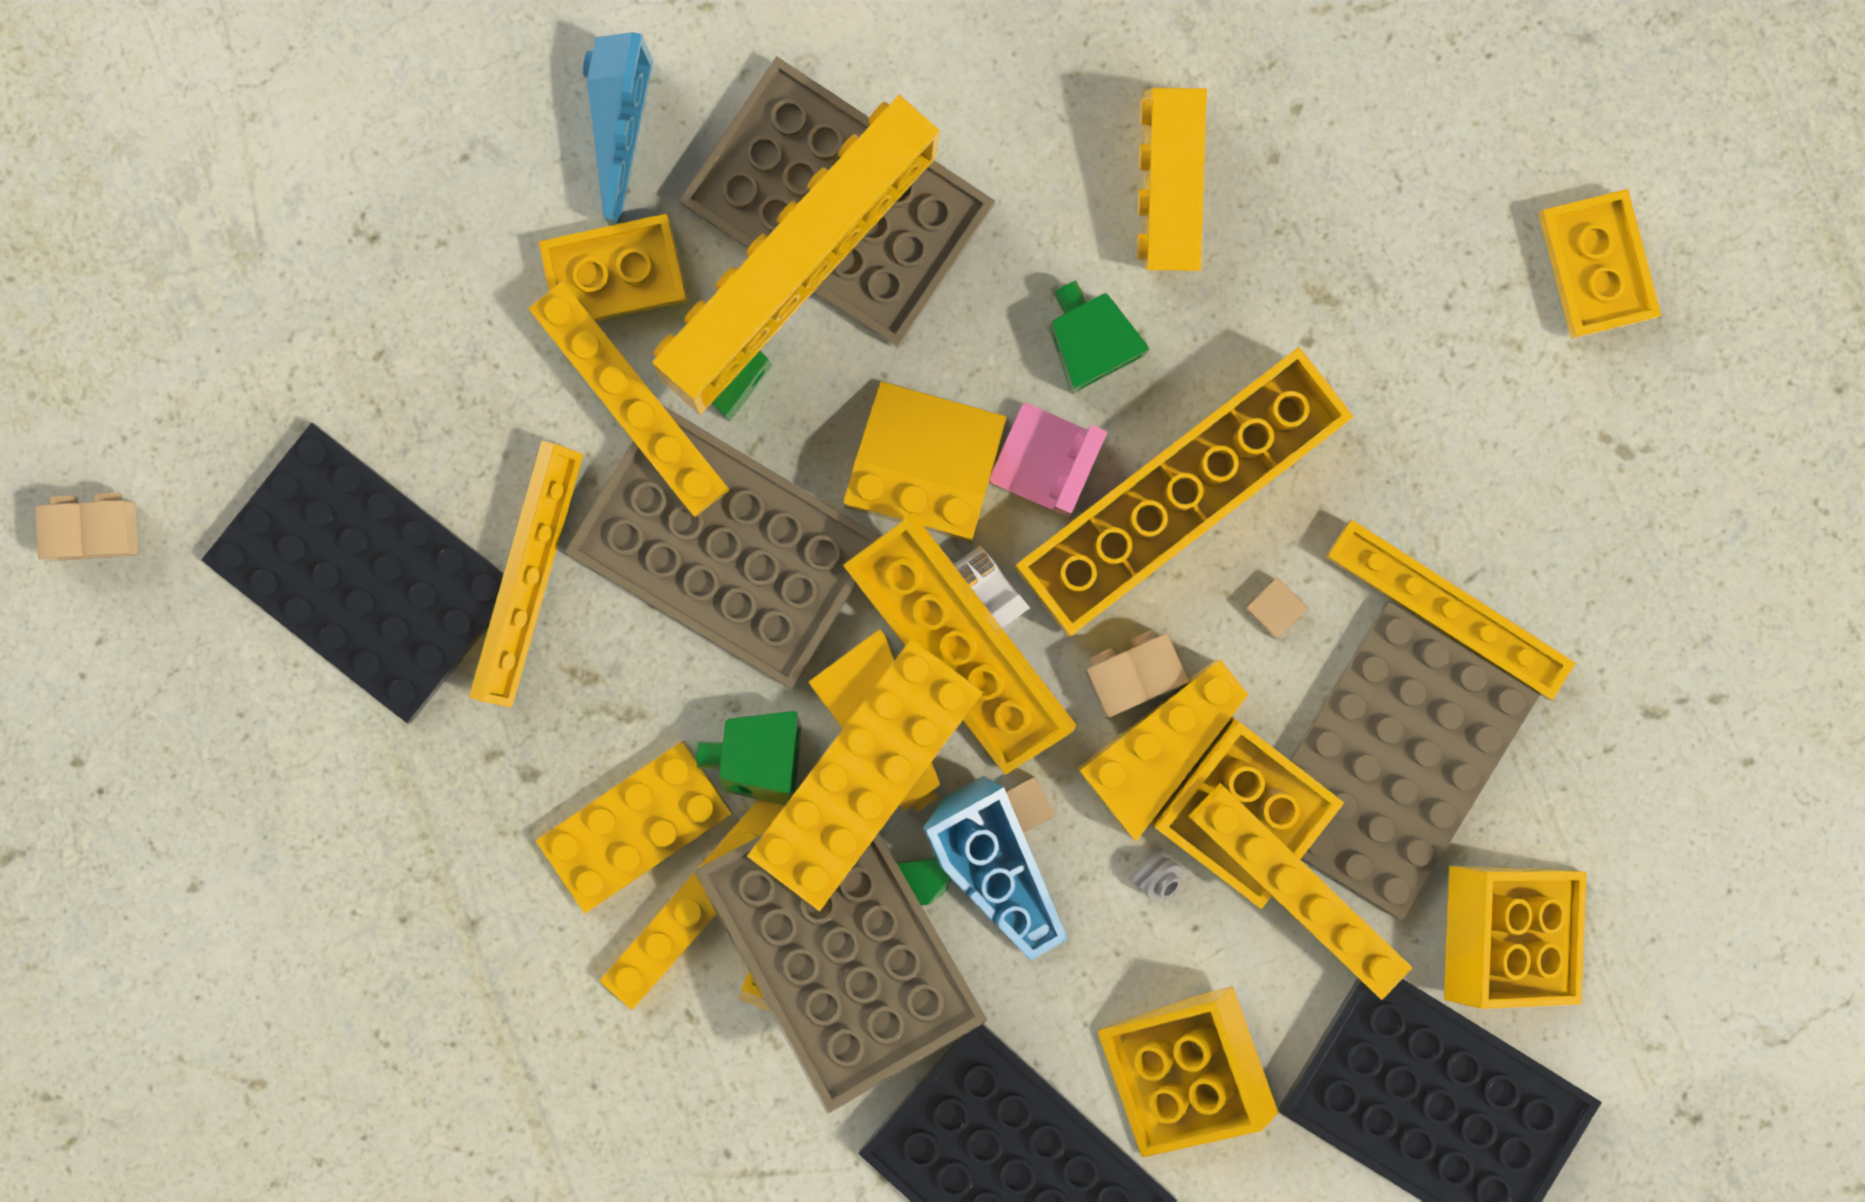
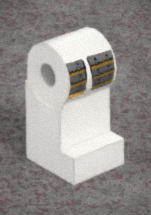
M980 545L953 564L1002 629L1030 609Z

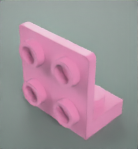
M1023 403L991 473L989 482L1068 518L1075 507L1107 431L1091 425L1087 430L1031 404Z

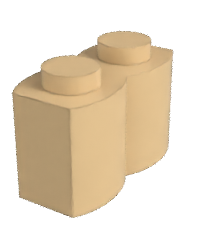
M121 493L94 494V502L78 503L77 496L49 497V505L35 506L38 559L66 561L139 555L136 503L122 500Z
M1153 629L1131 639L1130 642L1133 648L1117 655L1113 647L1090 657L1093 666L1085 669L1084 672L1105 718L1112 717L1189 682L1168 633L1157 637Z

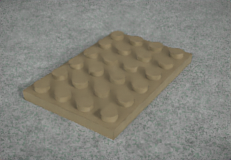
M776 56L679 199V202L682 206L748 249L758 236L763 233L769 236L780 224L777 222V218L791 201L795 200L799 203L810 191L807 188L810 180L821 168L825 167L830 170L840 159L837 155L838 151L847 139L853 134L860 137L870 126L868 123L869 117ZM934 160L813 293L896 348H899L994 207L995 200Z
M663 406L730 490L698 516L694 517L636 443L632 441L565 553L792 690L857 584L843 565L881 536Z
M1390 601L1386 602L1289 759L1344 802L1303 855L1302 859L1396 918L1403 920L1540 694Z
M879 833L820 911L747 857L762 835L695 870V875L827 1114L987 1021L986 1016Z

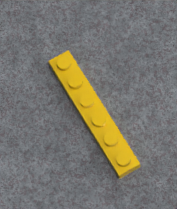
M563 281L528 308L694 517L698 516L730 490Z
M541 441L469 698L511 708L513 706L584 454L554 443Z
M1352 519L1346 523L1325 558L1547 700L1554 699L1576 662Z
M1219 783L1189 815L1199 827L1381 1000L1413 968L1223 785Z
M757 800L698 868L763 835L785 805ZM695 872L599 980L602 985L631 1010L636 1007L716 915Z

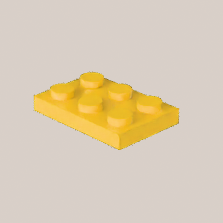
M1628 189L1543 209L1538 213L1571 339L1662 316Z
M667 213L538 241L548 290H552L563 281L596 322L688 302L671 222Z

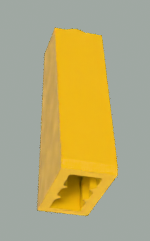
M879 629L808 682L842 728L846 726L895 661L886 636ZM933 762L930 763L900 803L903 811L913 806L916 812H918L938 797L934 789L940 785V781Z

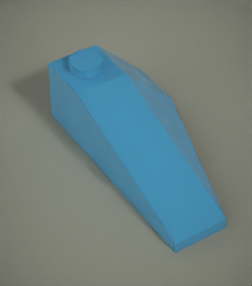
M635 32L596 37L593 51L588 50L586 52L583 63V76L587 77L603 216L609 226L620 224L653 66V58L642 34Z
M982 776L945 796L923 827L939 866L1029 960L1037 958L1068 940L1004 787Z

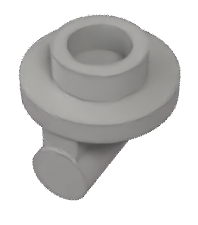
M1160 847L1129 879L1141 891L1143 890L1150 900L1167 899L1173 896L1180 888L1182 868L1176 862H1173V859Z

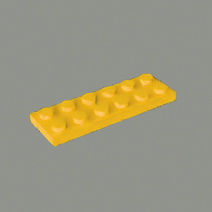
M914 513L843 565L905 646L910 639H913L983 692L963 721L1005 775L1073 732L1077 726Z
M910 639L747 857L820 911L983 692L913 639Z

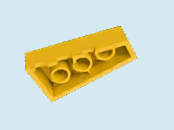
M1151 88L1145 90L1144 98H1141L1140 125H1144V143L1139 145V171H1144V189L1138 190L1137 212L1138 216H1144V234H1137L1136 258L1137 260H1144L1143 268L1146 270L1201 271L1207 88Z
M1221 659L1213 660L1191 677L1189 682L1177 688L1076 769L1134 841H1137L1247 698L1248 693Z

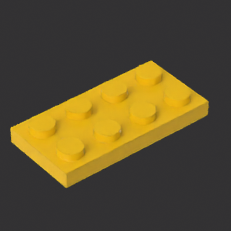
M683 740L535 841L583 913L586 914L727 818L733 812L705 770L697 768L696 757Z

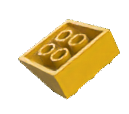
M880 381L843 502L845 508L898 523L914 513L927 531L972 543L1007 416Z
M1231 717L1152 820L1151 824L1262 909L1272 895L1199 827L1189 815L1220 783L1301 859L1344 802L1240 721Z
M1449 866L1444 1000L1479 1009L1582 1004L1587 871L1494 866Z
M1233 986L1195 995L1106 1026L1097 1031L1142 1158L1261 1132L1278 1114Z

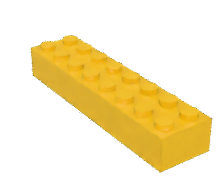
M900 94L890 104L884 101L874 110L868 119L870 126L860 137L853 134L847 139L838 151L837 155L840 159L830 170L823 167L813 176L807 186L810 191L799 203L795 200L791 201L781 211L777 218V222L780 224L771 234L766 236L763 233L758 236L746 251V255L749 256L738 269L734 267L729 268L716 283L715 288L718 291L707 303L701 300L695 304L684 319L687 325L676 337L673 334L666 336L654 350L653 354L656 358L652 364L660 380L699 415L711 405L937 158L940 130Z
M1298 347L1015 565L1014 569L1064 634L1070 637L1354 418V416L1302 349Z

